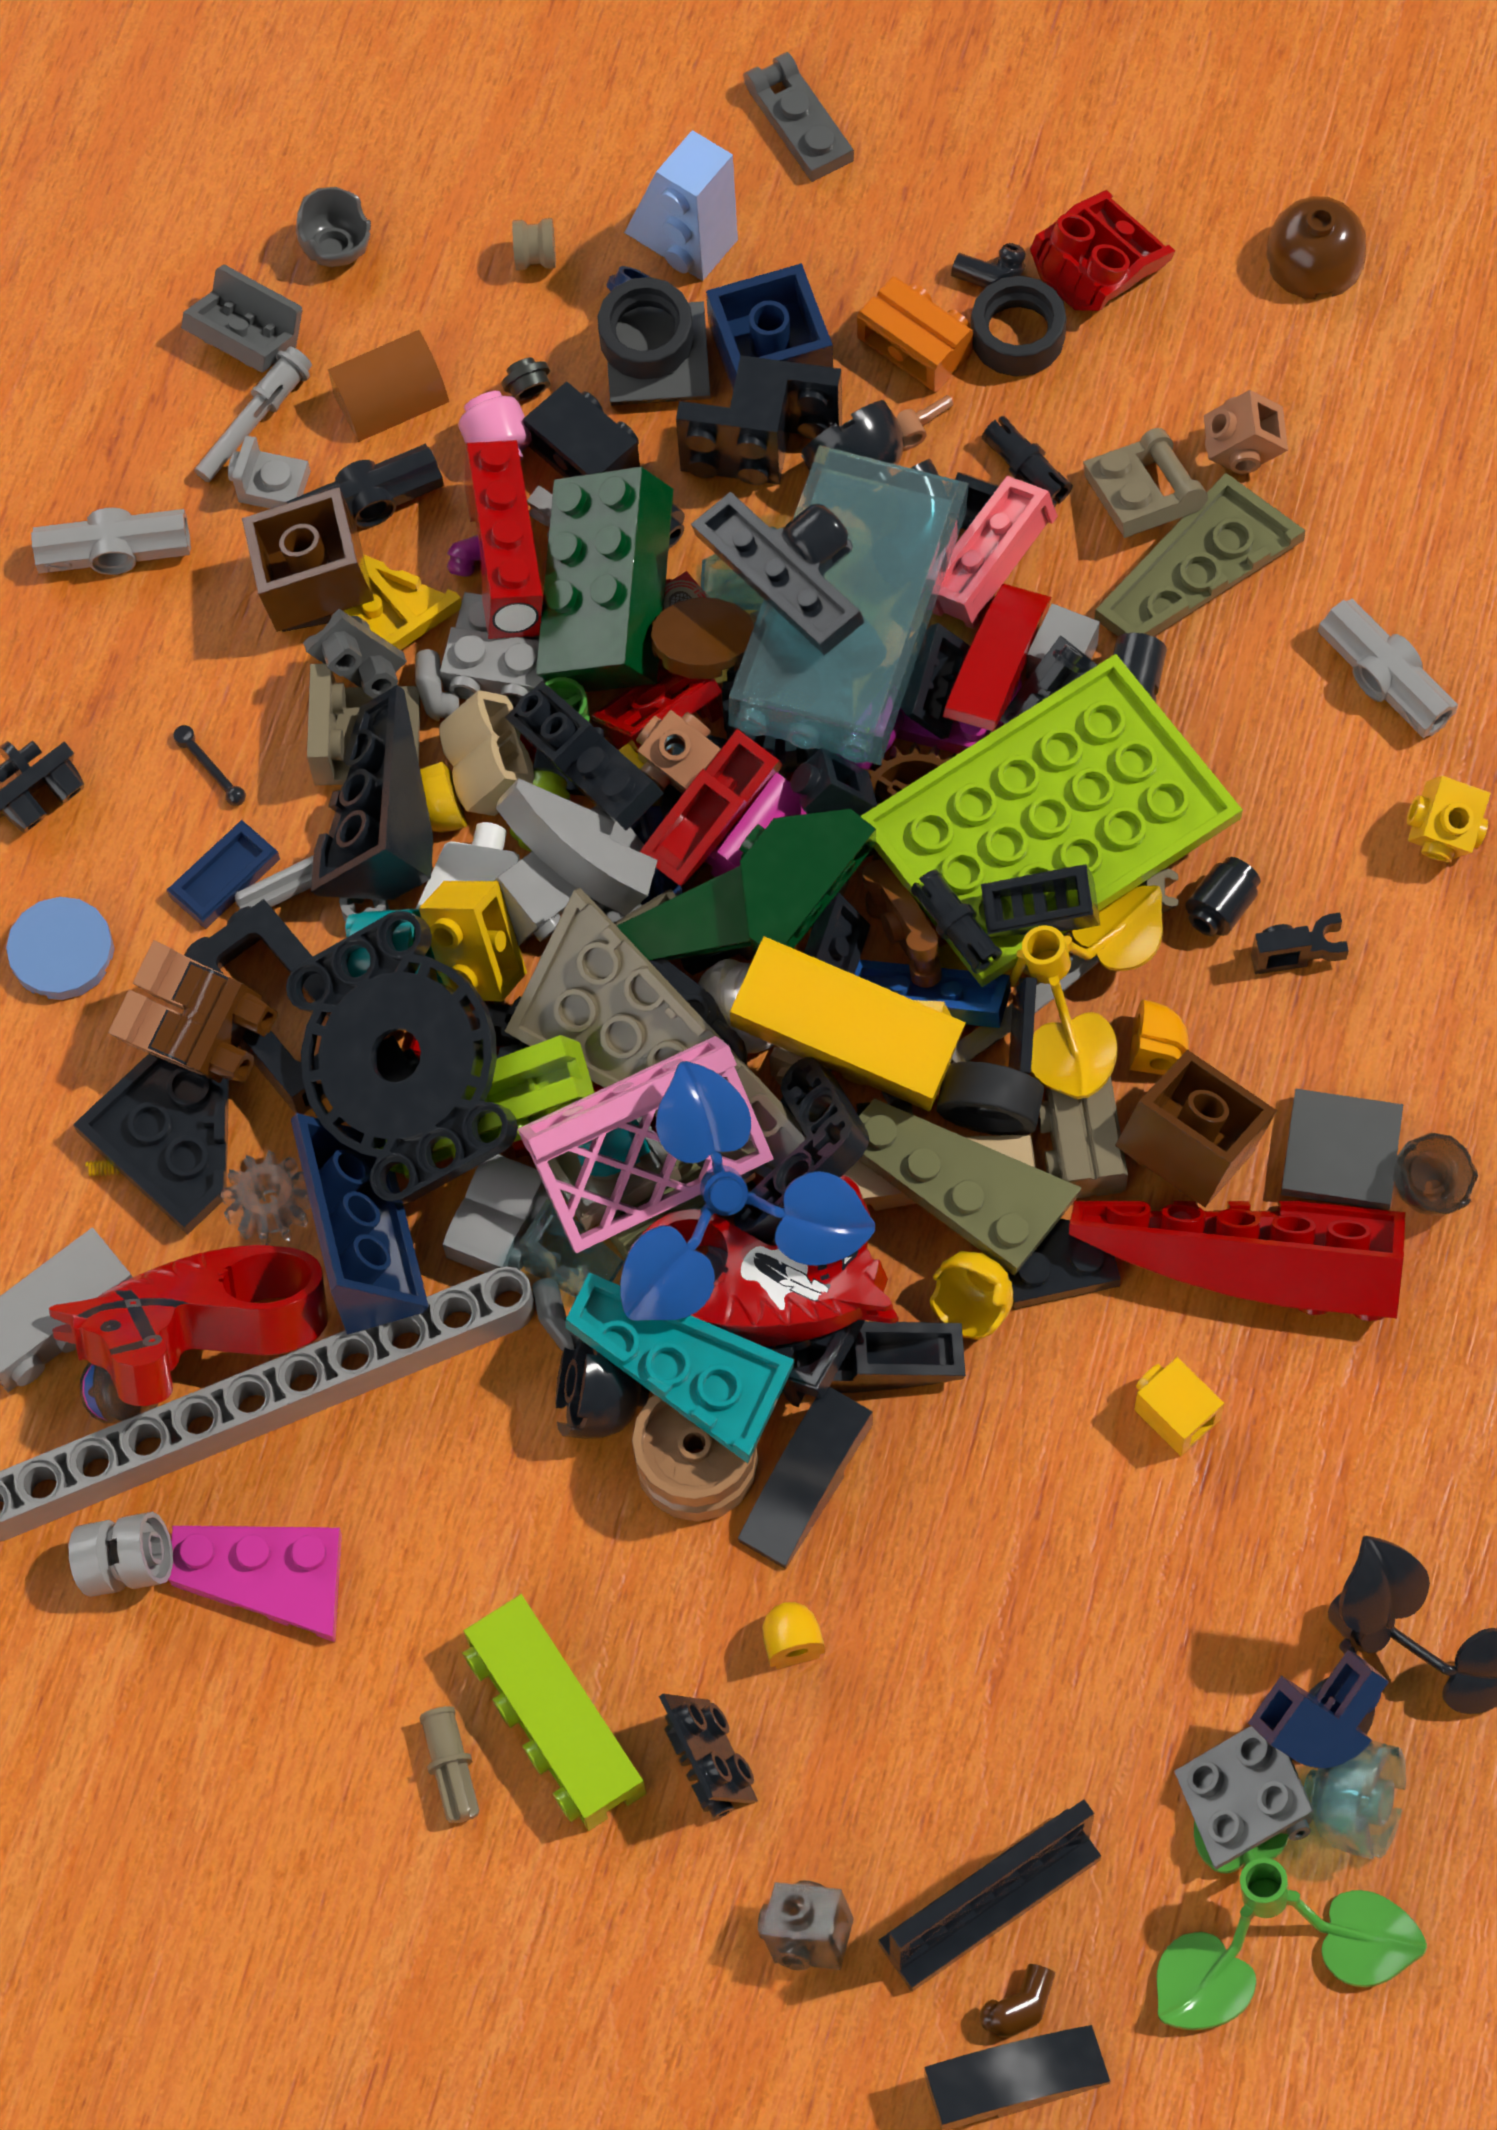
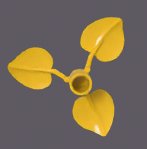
M1138 886L1100 910V926L1072 930L1073 938L1077 944L1073 943L1070 936H1063L1058 929L1047 925L1031 929L1023 938L1022 949L1017 951L1018 960L1015 966L1004 974L1010 975L1011 987H1014L1027 965L1029 973L1033 978H1037V981L1040 983L1050 984L1061 1022H1051L1042 1025L1033 1034L1031 1072L1045 1087L1079 1100L1094 1095L1110 1078L1115 1067L1118 1051L1113 1028L1102 1015L1095 1012L1083 1013L1071 1020L1060 980L1068 974L1071 967L1069 952L1084 960H1091L1097 955L1100 963L1112 971L1133 970L1150 961L1157 953L1163 936L1162 892L1159 886ZM948 943L939 947L940 950L937 956L940 959L942 968L969 971Z

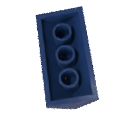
M296 1113L291 1118L292 1128L330 1291L347 1335L423 1313L429 1305L404 1205L381 1199L371 1187V1169L378 1157L364 1155L340 1143L322 1126L318 1118ZM338 1125L351 1138L360 1143L362 1142L364 1133L349 1126ZM384 1141L382 1144H380V1145L377 1147V1149L380 1148V1147H383V1146L385 1145L386 1141ZM389 1171L386 1178L387 1187L394 1194L400 1193L396 1173Z

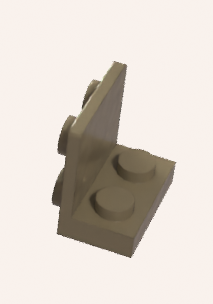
M310 664L307 759L314 785H343L350 768L343 762L359 709L364 704L373 700V698L364 693L362 687L345 688L344 683H336L334 673L328 669L327 664ZM399 686L405 691L419 762L420 694L417 686Z

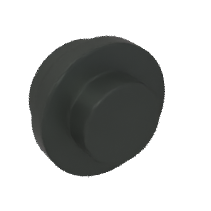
M532 357L525 358L510 365L506 370L508 375L501 382L504 391L511 393L512 397L517 401L527 400L542 393L550 386V381L547 377L550 369L544 361L535 362Z

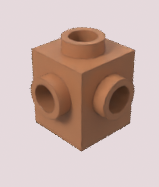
M1251 390L1226 400L1223 405L1204 415L1205 447L1208 459L1235 473L1243 475L1254 472L1262 464L1288 451L1283 406Z
M672 710L667 713L663 720L654 716L636 740L642 745L638 750V759L644 763L640 770L661 789L665 790L670 784L682 794L702 768L704 770L707 769L721 749L706 738L711 731L700 720L688 712L681 718ZM672 747H680L684 750L679 755H671L667 752Z

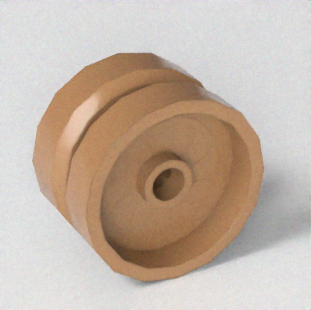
M654 1395L648 1400L636 1418L632 1445L640 1485L654 1506L674 1518L699 1522L722 1517L741 1504L754 1485L758 1465L757 1449L755 1448L749 1463H746L658 1396ZM702 1449L699 1453H690V1450Z

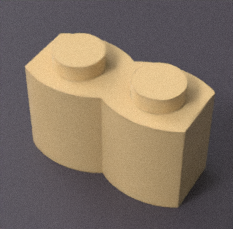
M478 690L440 723L439 734L443 753L454 767L453 783L456 796L469 812L495 816L499 813L496 809L498 799L518 778L533 784V764L525 746L520 741L521 733L505 718L514 709L506 695Z

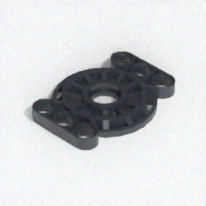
M407 911L389 913L299 964L291 971L286 984L287 996L291 1003L301 1010L312 1013L306 1025L301 1049L302 1081L311 1108L322 1126L340 1143L364 1155L378 1157L371 1169V1187L381 1199L398 1204L413 1202L504 1152L513 1144L517 1137L518 1129L516 1117L511 1110L493 1102H485L492 1087L497 1062L496 1033L488 1007L476 988L456 969L425 956L431 946L432 934L430 927L424 919ZM410 922L415 928V941L407 950L397 951L392 941L393 933L400 924ZM365 948L370 956V966L363 975L353 977L348 971V958L356 949ZM436 970L446 974L459 988L454 991L451 987L438 982ZM319 973L324 979L325 990L320 999L309 1003L303 996V984L310 975ZM470 1002L472 1003L477 1012L481 1029L479 1027L477 1018L475 1017L474 1013L469 1007ZM326 1014L330 1015L326 1025L323 1026L322 1022ZM397 1030L408 1031L413 1034L419 1043L421 1051L419 1065L415 1072L406 1080L389 1082L381 1076L377 1069L376 1058L378 1049L385 1037L391 1032ZM321 1036L318 1051L319 1069L315 1070L314 1052L317 1037ZM317 1084H322L325 1096L333 1107L329 1113L321 1101ZM495 1112L501 1119V1133L494 1141L485 1143L479 1137L478 1124L486 1114ZM346 1122L352 1128L364 1133L362 1142L360 1143L351 1138L338 1125ZM449 1138L455 1145V1158L447 1167L438 1168L433 1162L432 1150L439 1140ZM387 1140L383 1149H377L380 1144ZM402 1163L409 1171V1183L402 1192L394 1194L387 1187V1174L394 1165Z

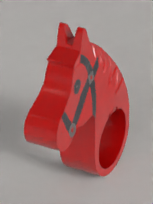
M269 1245L235 1246L194 1254L132 1277L96 1298L56 1304L49 1307L50 1317L66 1323L52 1329L53 1338L76 1344L79 1361L83 1359L88 1360L93 1365L106 1369L112 1377L118 1397L123 1402L134 1406L154 1405L169 1398L173 1391L171 1371L177 1366L181 1354L186 1350L201 1349L254 1355L281 1354L299 1349L311 1343L321 1335L328 1323L323 1271L319 1261L303 1250ZM268 1298H286L269 1303H253Z

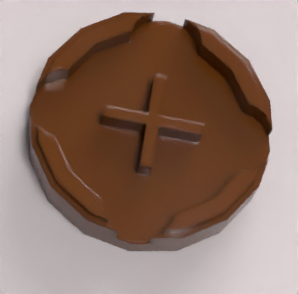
M701 597L679 601L662 610L653 622L651 633L652 651L655 658L658 656L662 659V666L671 673L690 679L721 677L722 670L734 666V671L745 666L754 654L755 625L749 613L735 603L719 598Z

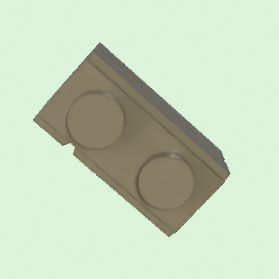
M1111 1076L1098 1092L1089 1098L1079 1100L1046 1087L1045 1100L1041 1102L1038 1117L1040 1133L1050 1132L1053 1150L1045 1151L1046 1173L1081 1187L1080 1194L1076 1199L1087 1198L1091 1195L1118 1194L1126 1191L1128 1172L1125 1155L1122 1150L1115 1146L1121 1132Z

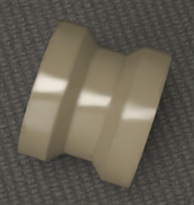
M544 218L538 224H527L523 220H513V250L516 271L526 270L530 265L541 264L545 269L556 268L553 219Z

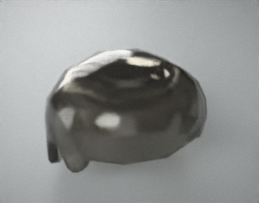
M1430 1132L1404 1145L1396 1159L1393 1179L1399 1197L1408 1206L1418 1213L1437 1217L1454 1213L1471 1202L1470 1196L1478 1179V1172L1472 1163L1471 1156L1466 1147L1451 1135Z

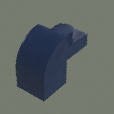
M1347 1650L1316 1696L1311 1695L1281 1675L1248 1723L1270 1745L1295 1761L1314 1768L1335 1767L1358 1756L1372 1742V1739L1358 1725L1365 1715L1372 1712L1377 1706L1381 1693L1389 1681L1364 1659Z

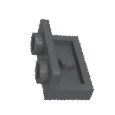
M223 264L215 270L212 292L183 312L181 328L202 339L205 343L213 345L242 361L245 365L263 373L277 362L276 354L278 351H286L290 346L297 347L303 310L295 302Z

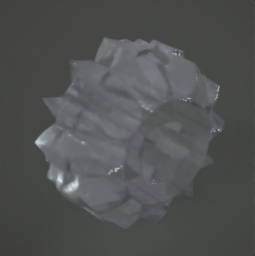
M270 1150L264 1156L263 1163L256 1164L253 1157L246 1155L244 1163L247 1170L242 1172L229 1169L228 1178L233 1186L224 1188L221 1191L223 1203L229 1206L224 1212L227 1222L232 1225L239 1224V1234L246 1240L258 1232L261 1243L269 1245L273 1233L280 1232L284 1240L290 1241L292 1234L289 1226L294 1224L306 1227L308 1218L303 1210L311 1208L303 1171L297 1172V1163L290 1156L278 1164L275 1153ZM276 1193L277 1198L270 1195L272 1202L260 1203L259 1199L266 1201L265 1194Z

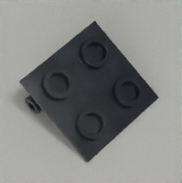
M664 1693L660 1695L659 1698L667 1712L665 1719L668 1725L664 1730L676 1754L682 1755L679 1758L681 1766L692 1764L693 1769L686 1776L689 1781L699 1780L691 1786L703 1811H710L713 1819H719L734 1810L731 1802L753 1804L757 1802L758 1799L751 1787V1784L754 1783L753 1773L745 1759L741 1755L735 1754L726 1735L729 1733V1724L720 1708L706 1699Z

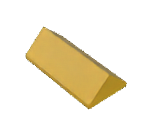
M765 936L757 949L730 1010V1023L732 1027L804 1058L813 1057L821 1065L929 1112L934 1104L966 1022Z

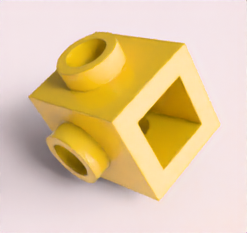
M1439 776L1426 781L1422 796L1417 795L1407 815V825L1412 826L1408 841L1423 846L1421 851L1423 855L1442 862H1452L1453 857L1458 858L1472 853L1473 849L1480 847L1488 829V820L1483 817L1491 793L1445 776Z

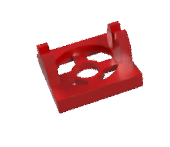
M661 665L658 667L657 684L630 687L591 715L590 720L594 727L604 729L605 737L611 740L617 750L629 743L638 754V750L642 745L636 741L637 737L654 716L663 720L667 713L672 710L681 718L686 712L691 715L697 712L701 718L708 717L712 723L721 718L723 713L716 697L722 691L714 678L690 679L671 673ZM681 689L683 690L681 694L672 699L675 693ZM644 716H649V717H647L646 719H644L642 722H640L639 724H637L635 727L631 726V725L634 724L636 721H638L640 718H642V717H644Z

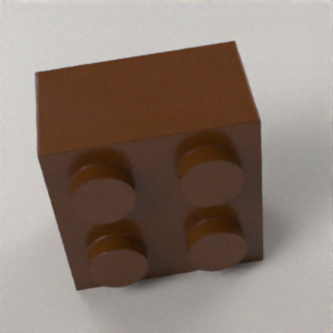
M340 487L242 518L258 594L276 632L334 614L338 609L343 611L374 601L357 526Z
M1186 1050L1139 1100L1115 1146L1131 1156L1137 1163L1147 1167L1169 1182L1181 1193L1206 1207L1253 1154L1277 1110L1189 1050Z

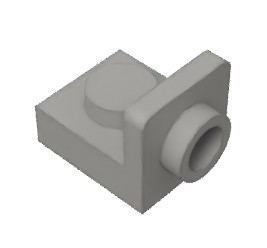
M246 435L240 452L234 451L228 467V479L234 483L239 502L272 509L285 505L287 501L303 495L311 471L308 461L262 452L259 449L257 438Z

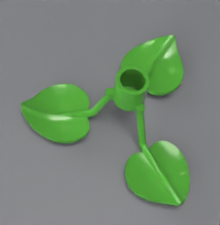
M1194 1821V1839L1197 1851L1202 1860L1211 1869L1227 1874L1235 1872L1245 1865L1240 1875L1244 1906L1240 1910L1241 1916L1232 1943L1227 1950L1219 1938L1206 1932L1184 1934L1175 1939L1166 1948L1159 1961L1157 1970L1158 2017L1164 2024L1184 2030H1205L1224 2025L1242 2014L1254 1996L1257 1979L1253 1968L1235 1957L1242 1949L1251 1919L1254 1916L1260 1918L1275 1917L1282 1913L1287 1905L1293 1906L1316 1930L1328 1934L1322 1944V1957L1325 1965L1337 1979L1355 1987H1373L1388 1982L1420 1959L1427 1950V1943L1415 1921L1404 1910L1389 1899L1369 1891L1352 1890L1339 1894L1330 1905V1923L1323 1921L1300 1899V1894L1297 1891L1289 1890L1285 1869L1279 1862L1273 1860L1284 1850L1289 1838L1288 1834L1279 1833L1219 1869H1215Z

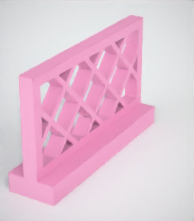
M717 1036L517 1129L525 1148L531 1154L575 1253L581 1252L701 1194L700 1184L702 1177L712 1168L711 1155L706 1158L699 1178L688 1184L670 1179L677 1159L669 1153L660 1175L634 1166L645 1137L660 1142L657 1133L648 1129L654 1113L658 1109L662 1097L672 1081L675 1070L682 1061L702 1065L715 1071L723 1078L725 1077L738 1090L749 1108L751 1116L750 1138L756 1151L736 1161L722 1156L723 1165L734 1168L742 1175L774 1159L734 1067L737 1064L730 1047ZM642 1116L639 1126L629 1123ZM618 1127L636 1133L625 1162L599 1154L606 1133ZM592 1140L589 1150L580 1147V1145ZM568 1151L586 1157L575 1186L556 1180L548 1161ZM595 1161L621 1169L610 1198L584 1189ZM631 1173L657 1182L649 1202L637 1208L620 1202ZM666 1186L675 1188V1190L663 1195ZM560 1189L572 1193L568 1204H566ZM581 1197L606 1205L607 1208L600 1225L580 1235L573 1216ZM616 1210L626 1212L625 1214L614 1218Z

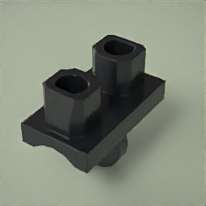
M33 740L19 751L9 741L0 746V753L5 760L0 764V784L14 773L18 776L0 790V818L5 815L23 833L28 832L46 817V812L31 795L44 784L50 788L62 804L84 788V782L72 763L74 752L65 741L31 767L28 763L42 753Z

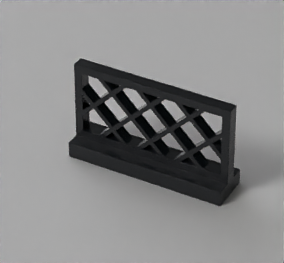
M1085 1799L1069 1810L1067 1808L878 1939L879 1946L911 1992L1101 1861V1854L1090 1840L1095 1813Z

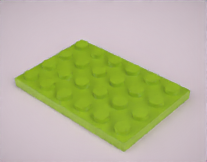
M1114 654L869 810L861 817L876 828L875 850L910 893L911 887L915 882L919 883L921 887L924 886L919 880L921 876L929 871L939 870L942 878L963 904H970L977 912L975 920L987 934L981 884L1087 864L1094 878L1098 911H1100L1240 820L1243 809L1118 655ZM1069 890L1070 907L1079 906L1077 890ZM1055 892L1045 893L1048 912L1057 910ZM911 893L919 907L936 927V921L925 909V907L918 900V898ZM1023 895L1026 916L1035 914L1033 895ZM1011 896L1001 897L1004 920L1014 918ZM1025 935L990 938L1001 949L1002 955L998 961H994L990 957L989 960L992 961L993 965L978 974L971 970V966L950 939L945 940L980 986L984 987L1015 966L1018 960L1017 951L1022 949V941Z

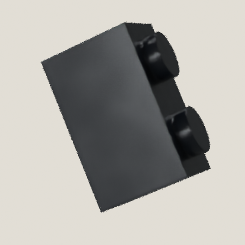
M567 381L523 418L524 424L532 437L528 447L564 478L640 467L639 440L634 431L622 421L614 422L603 412L600 403L593 395L586 391L580 393Z

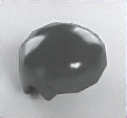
M338 187L317 188L303 197L297 212L296 235L300 247L310 260L316 261L318 265L331 268L349 265L366 252L371 237V221L367 220L364 215L361 200L357 195Z

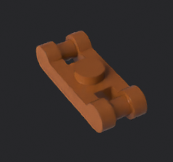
M874 860L867 863L863 867L862 876L864 887L868 890L865 897L868 914L873 918L881 919L888 940L892 944L899 942L910 959L909 971L911 981L916 986L924 988L938 984L942 978V967L937 956L940 948L936 931L911 893L902 885L884 860Z

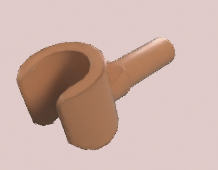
M946 395L924 410L916 413L912 409H906L898 414L897 420L903 432L904 450L917 447L925 440L927 433L923 425L953 406L950 396Z

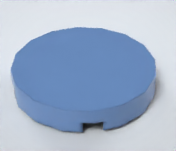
M56 897L39 901L19 916L10 929L6 949L10 967L25 989L34 994L36 992L40 995H47L48 999L64 1000L81 996L101 982L106 974L105 969L109 965L110 958L112 961L114 944L108 923L95 907L80 899Z

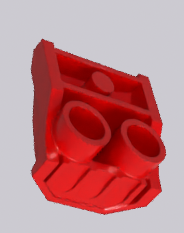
M1107 190L1073 205L1056 222L1036 234L1030 247L1040 280L1052 287L1059 297L1074 310H1102L1109 300L1128 290L1142 278L1162 269L1172 260L1176 251L1170 245L1165 246L1112 199L1113 195Z

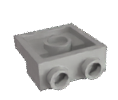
M464 592L456 627H451L440 669L443 690L454 692L459 698L466 700L478 690L506 695L513 707H516L520 699L525 694L531 692L541 681L547 682L536 675L540 636L488 639L482 595Z

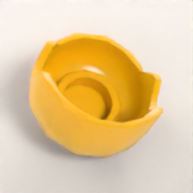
M960 1251L945 1260L933 1275V1279L937 1283L935 1291L930 1298V1306L942 1323H962V1335L964 1338L981 1340L993 1334L1011 1310L1013 1305V1287L1008 1273L998 1262L982 1253Z

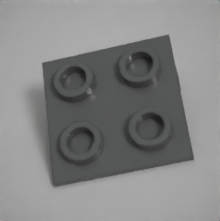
M1252 1726L1174 1771L1215 1869H1219L1279 1833L1288 1834L1290 1840L1296 1841L1305 1838L1311 1832L1309 1824L1312 1822L1311 1815L1315 1812L1291 1757L1270 1745Z

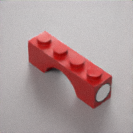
M517 440L466 443L464 486L470 522H476L482 573V602L488 639L540 636L543 594Z

